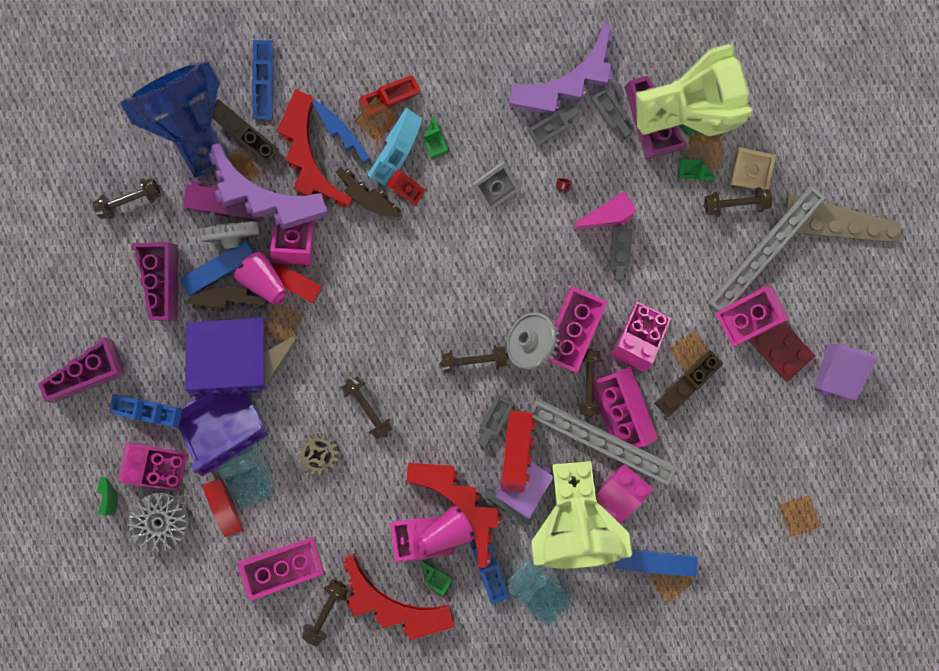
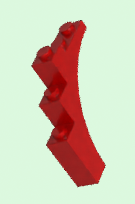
M295 89L277 129L282 140L289 143L293 140L285 158V161L289 163L288 167L296 171L301 169L293 189L297 192V196L314 195L317 192L318 194L321 193L322 198L328 201V198L335 200L334 204L342 208L346 206L351 207L354 200L330 184L320 172L314 160L310 146L309 125L314 107L312 101L315 99Z
M408 462L407 484L423 486L436 491L447 498L454 506H457L460 512H463L475 538L478 567L486 568V564H490L491 552H487L488 544H492V532H489V529H497V525H501V513H498V508L475 507V504H479L480 492H476V487L454 486L453 482L457 483L458 471H454V466Z
M354 553L345 557V561H343L346 573L349 572L350 589L355 591V593L350 594L347 606L350 612L353 611L354 616L377 610L375 612L377 624L380 623L381 627L385 628L404 622L402 624L405 635L409 636V640L454 627L455 622L449 604L438 607H417L391 599L368 580L360 568Z

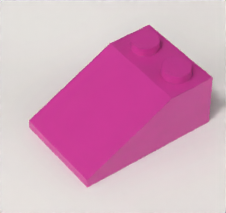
M623 191L574 223L572 229L574 231L616 226L619 223L623 226L634 218L633 214L637 210L625 191Z
M274 220L270 249L272 263L311 266L314 220L281 230L280 225H276Z
M765 286L715 313L732 347L790 321L773 286Z
M620 463L595 492L597 503L621 524L644 502L654 489L624 463Z

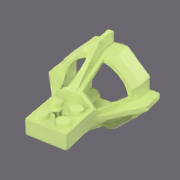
M729 44L710 49L679 80L669 85L636 93L637 127L644 135L684 124L707 136H713L736 129L745 123L747 117L752 116V109L748 106L749 93L740 62L734 57V47ZM717 81L721 91L722 103L718 93Z
M591 461L552 465L556 506L531 541L534 565H544L546 568L573 569L596 567L619 561L620 558L631 557L629 533L596 501ZM571 480H575L576 482H578L576 487H573L572 484H569ZM570 531V532H565V533H562V534H558V535L551 536L552 532Z

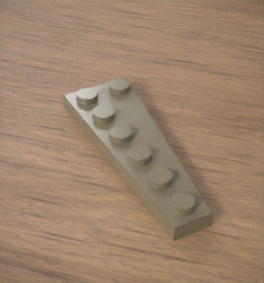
M787 195L786 212L800 196ZM822 202L798 229L796 234L899 243L902 223Z

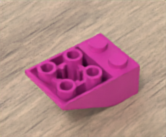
M637 301L610 356L645 373L654 362L671 318Z
M126 441L118 480L122 484L179 491L188 453Z
M440 517L409 519L390 523L396 563L400 564L455 555L454 547L428 555L426 552L422 553L417 545L419 536Z

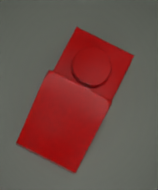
M398 169L387 185L394 193L414 206L417 205L426 191Z

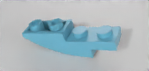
M407 108L404 110L386 138L387 145L367 174L370 178L385 186L393 172L400 169L417 136L422 120L421 117Z

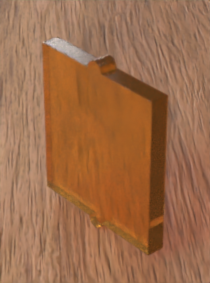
M375 97L367 107L363 108V112L356 118L355 122L374 140L378 141L385 132L389 131V128L398 118Z
M690 135L688 148L686 149V152H688L687 158L699 159L705 163L707 168L720 169L721 155H723V138Z
M243 147L226 157L233 167L247 180L260 173L253 163V158L248 156Z
M274 304L266 320L267 330H265V334L272 337L274 341L284 342L295 335L304 316L293 311L291 307L287 308L281 304Z
M693 331L685 338H680L678 343L669 348L684 371H687L699 358L709 351L696 331Z
M810 495L798 499L792 498V501L779 505L790 537L801 533L806 534L807 531L820 527Z
M652 573L648 576L655 585L656 591L660 592L667 602L694 583L690 576Z

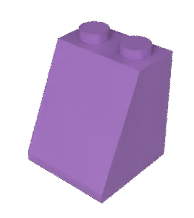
M840 344L827 345L814 389H818L821 395L829 397L831 394L837 395V399L844 402L857 400L877 356Z
M533 457L531 468L527 467L526 472L530 474L529 486L525 485L524 492L501 490V484L495 491L497 498L527 518L531 516L553 479V475L550 474L552 470L543 464L541 467L535 464L536 459Z

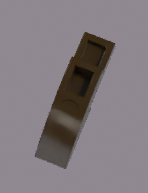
M218 99L206 113L266 164L278 152L279 149L221 100Z
M340 167L336 171V174L348 185L344 192L356 203L380 216L397 220L402 218L401 214H399L401 209L394 203L390 205L386 201L388 197L381 190L377 192L373 188L367 193L369 189L362 182L358 184L353 179L355 175L348 168L344 170Z
M223 287L197 294L187 299V304H193L192 308L204 309L205 306H210L212 311L223 312L224 308L229 309L230 301L233 306L243 307V303L251 304L250 308L262 309V305L268 306V301L262 297L250 296V289L247 287Z
M709 350L672 383L654 404L666 417H670L724 363Z

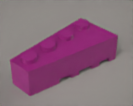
M648 76L629 81L624 88L645 160L676 152L688 146L685 139L683 140L679 134L677 126L644 135L637 127L636 93L654 89L655 87Z
M191 181V184H186L183 210L190 211L191 208L199 213L210 214L213 212L218 216H234L237 219L262 221V216L252 219L251 213L247 214L244 202L223 208L222 203H218L215 196V191H217L216 185H211V188L203 187V183Z
M169 242L132 243L137 257L135 259L141 274V286L144 287L145 291L144 298L149 319L152 321H178V245Z
M104 337L98 344L84 351L85 353L76 359L74 358L68 362V365L58 369L38 383L44 402L56 403L125 376L113 340Z

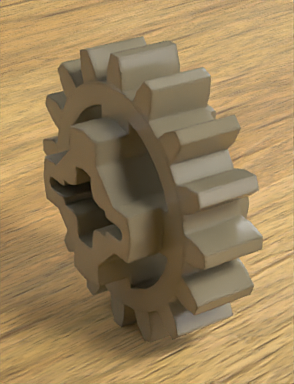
M315 433L314 438L311 435L307 436L308 442L305 440L301 442L304 447H298V450L302 453L297 455V458H302L303 460L299 463L300 465H306L304 471L311 469L312 475L316 471H318L319 475H322L323 470L326 473L330 472L329 466L335 468L333 461H339V458L335 457V455L340 453V451L335 450L338 444L331 443L332 437L327 440L326 434L319 437V434ZM316 441L323 442V443H325L327 446H325V447L320 446V445L318 444V442H316ZM310 446L309 456L306 457L307 448ZM316 450L318 452L326 450L320 457L311 458L316 453ZM331 452V458L329 462H327V454ZM310 462L318 463L320 467L314 466Z

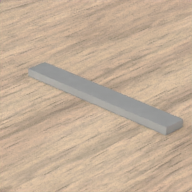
M810 185L708 303L717 311L735 303L826 197Z
M538 398L531 408L530 413H533V419L668 486L677 470L676 466Z

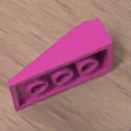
M313 537L236 561L245 595L249 601L324 574Z

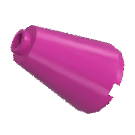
M256 252L242 262L244 266L241 269H236L234 278L271 304H281L286 299L287 291L263 252L262 254Z
M457 506L451 507L419 536L417 545L422 553L426 552L429 555L471 542L474 539V536L470 537L469 533L472 532V528L463 512L458 513L456 511L458 509Z

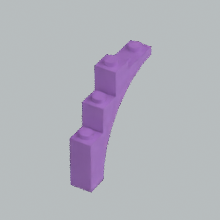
M603 23L593 50L572 72L544 84H513L509 107L552 115L560 107L561 99H557V97L580 101L581 96H585L587 85L584 83L605 87L607 82H611L613 70H610L611 64L605 63L609 56V50H606L607 43H611L613 32L610 31L611 25Z
M220 144L212 145L209 157L212 165L216 164L218 170L216 171V176L219 181L215 196L218 203H222L223 208L244 202L247 214L251 213L252 219L274 213L275 223L280 225L281 230L326 216L327 208L321 193L308 196H288L260 188L247 180L233 167L226 158Z

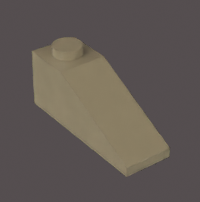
M293 336L265 352L266 386L269 385L299 340L298 336Z

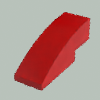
M410 75L361 96L358 104L367 119L416 96L421 90L414 76Z
M272 263L275 272L286 289L315 304L324 287L283 264Z
M224 477L203 484L202 488L224 537L243 531Z

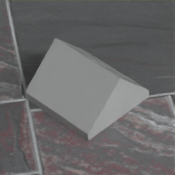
M504 161L472 183L473 190L488 211L520 190Z

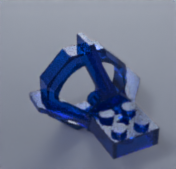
M209 61L198 62L178 68L172 72L169 71L164 76L151 81L120 102L123 111L132 125L172 141L177 146L194 178L217 168L216 164L212 165L209 157L212 145L220 144L226 158L230 161L228 153L211 124L220 81ZM203 93V99L191 105L189 104L190 101ZM166 113L168 114L167 116H165V117H163V118H161V119H159V120H155V119H154V118L160 117V116H162V115H164V114H166ZM201 147L207 149L205 155L203 152L199 153Z

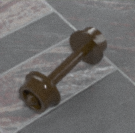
M142 178L140 180L142 189L110 202L102 194L99 196V199L93 201L94 212L100 219H113V208L146 196L149 202L153 203L154 199L161 196L160 185L156 183L154 178L147 180Z
M761 187L756 188L755 197L720 200L718 193L713 192L712 195L704 197L703 207L705 208L706 215H714L715 217L720 216L721 208L756 204V209L760 213L772 207L773 198L770 189H762Z
M493 345L494 354L453 359V351L450 350L449 353L442 354V361L439 365L443 367L444 373H452L453 375H455L454 366L495 361L496 370H499L500 367L507 366L506 359L509 356L505 352V347H497L496 345Z
M590 347L587 349L582 362H586V403H577L580 414L587 415L589 418L593 415H600V407L603 406V403H594V362H603L600 357V351H593Z
M358 376L352 380L347 379L346 384L341 387L344 391V398L353 393L375 426L368 433L372 434L376 440L382 436L387 438L388 432L393 429L390 425V418L381 423L359 390L366 384L365 382H362Z
M332 579L329 585L324 587V591L330 596L314 626L305 624L303 627L302 639L308 644L319 646L322 640H326L327 635L321 631L336 599L346 601L348 598L346 594L349 588L342 581Z

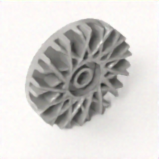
M241 222L239 224L202 228L199 230L202 242L221 241L224 249L240 247L239 242H241V238L259 235L258 222Z
M529 313L518 319L512 326L507 338V353L511 362L527 371L539 370V366L545 367V364L548 365L549 362L546 360L554 358L552 354L556 355L557 352L553 351L554 347H559L557 343L560 342L556 338V335H560L559 329L554 326L556 323L541 313Z
M150 494L139 500L130 512V523H128V526L131 527L129 531L133 533L131 537L135 538V542H139L141 544L140 547H144L145 550L150 549L152 550L151 552L166 551L180 543L186 535L189 524L188 513L182 502L170 494ZM157 519L161 520V525L157 523Z

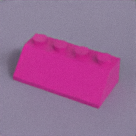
M571 286L555 320L556 324L554 326L559 329L558 332L560 333V335H556V338L560 340L557 343L559 347H554L553 349L557 354H552L554 358H548L547 361L577 373L608 301Z
M631 367L594 380V397L597 403H603V406L600 407V413L609 434L638 448L647 446L658 439Z

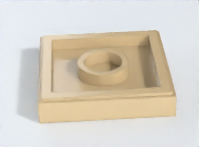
M738 147L730 185L756 190L757 187L769 189L776 155Z

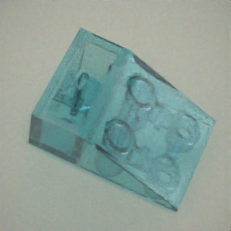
M252 445L217 468L239 510L275 496L255 445Z
M532 557L505 583L512 596L547 626L575 599L541 565L535 566Z

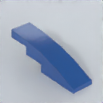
M253 40L254 60H252L253 80H251L253 119L272 120L274 91L273 40Z
M316 100L312 101L331 137L335 138L340 135L348 151L356 148L363 163L370 162L371 160L349 128L325 106Z
M246 240L240 243V247L229 249L181 278L180 281L188 295L196 294L203 288L232 274L237 268L243 267L242 262L255 253L249 241Z
M112 394L109 413L170 427H179L182 408Z
M474 538L469 543L478 566V555ZM488 544L487 552H491L490 564H486V568L478 567L491 605L509 599V595L492 546Z
M631 549V557L620 558L619 561H616L615 565L616 569L696 576L698 557L695 555H677L675 553Z

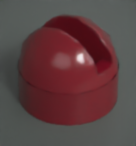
M557 178V191L561 193L564 190V193H567L571 188L572 181L566 178Z

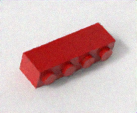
M509 412L501 490L524 492L525 485L529 486L530 474L526 472L527 467L531 468L532 456L528 455L529 449L533 450L534 438H530L531 432H535L536 420H532L533 413Z

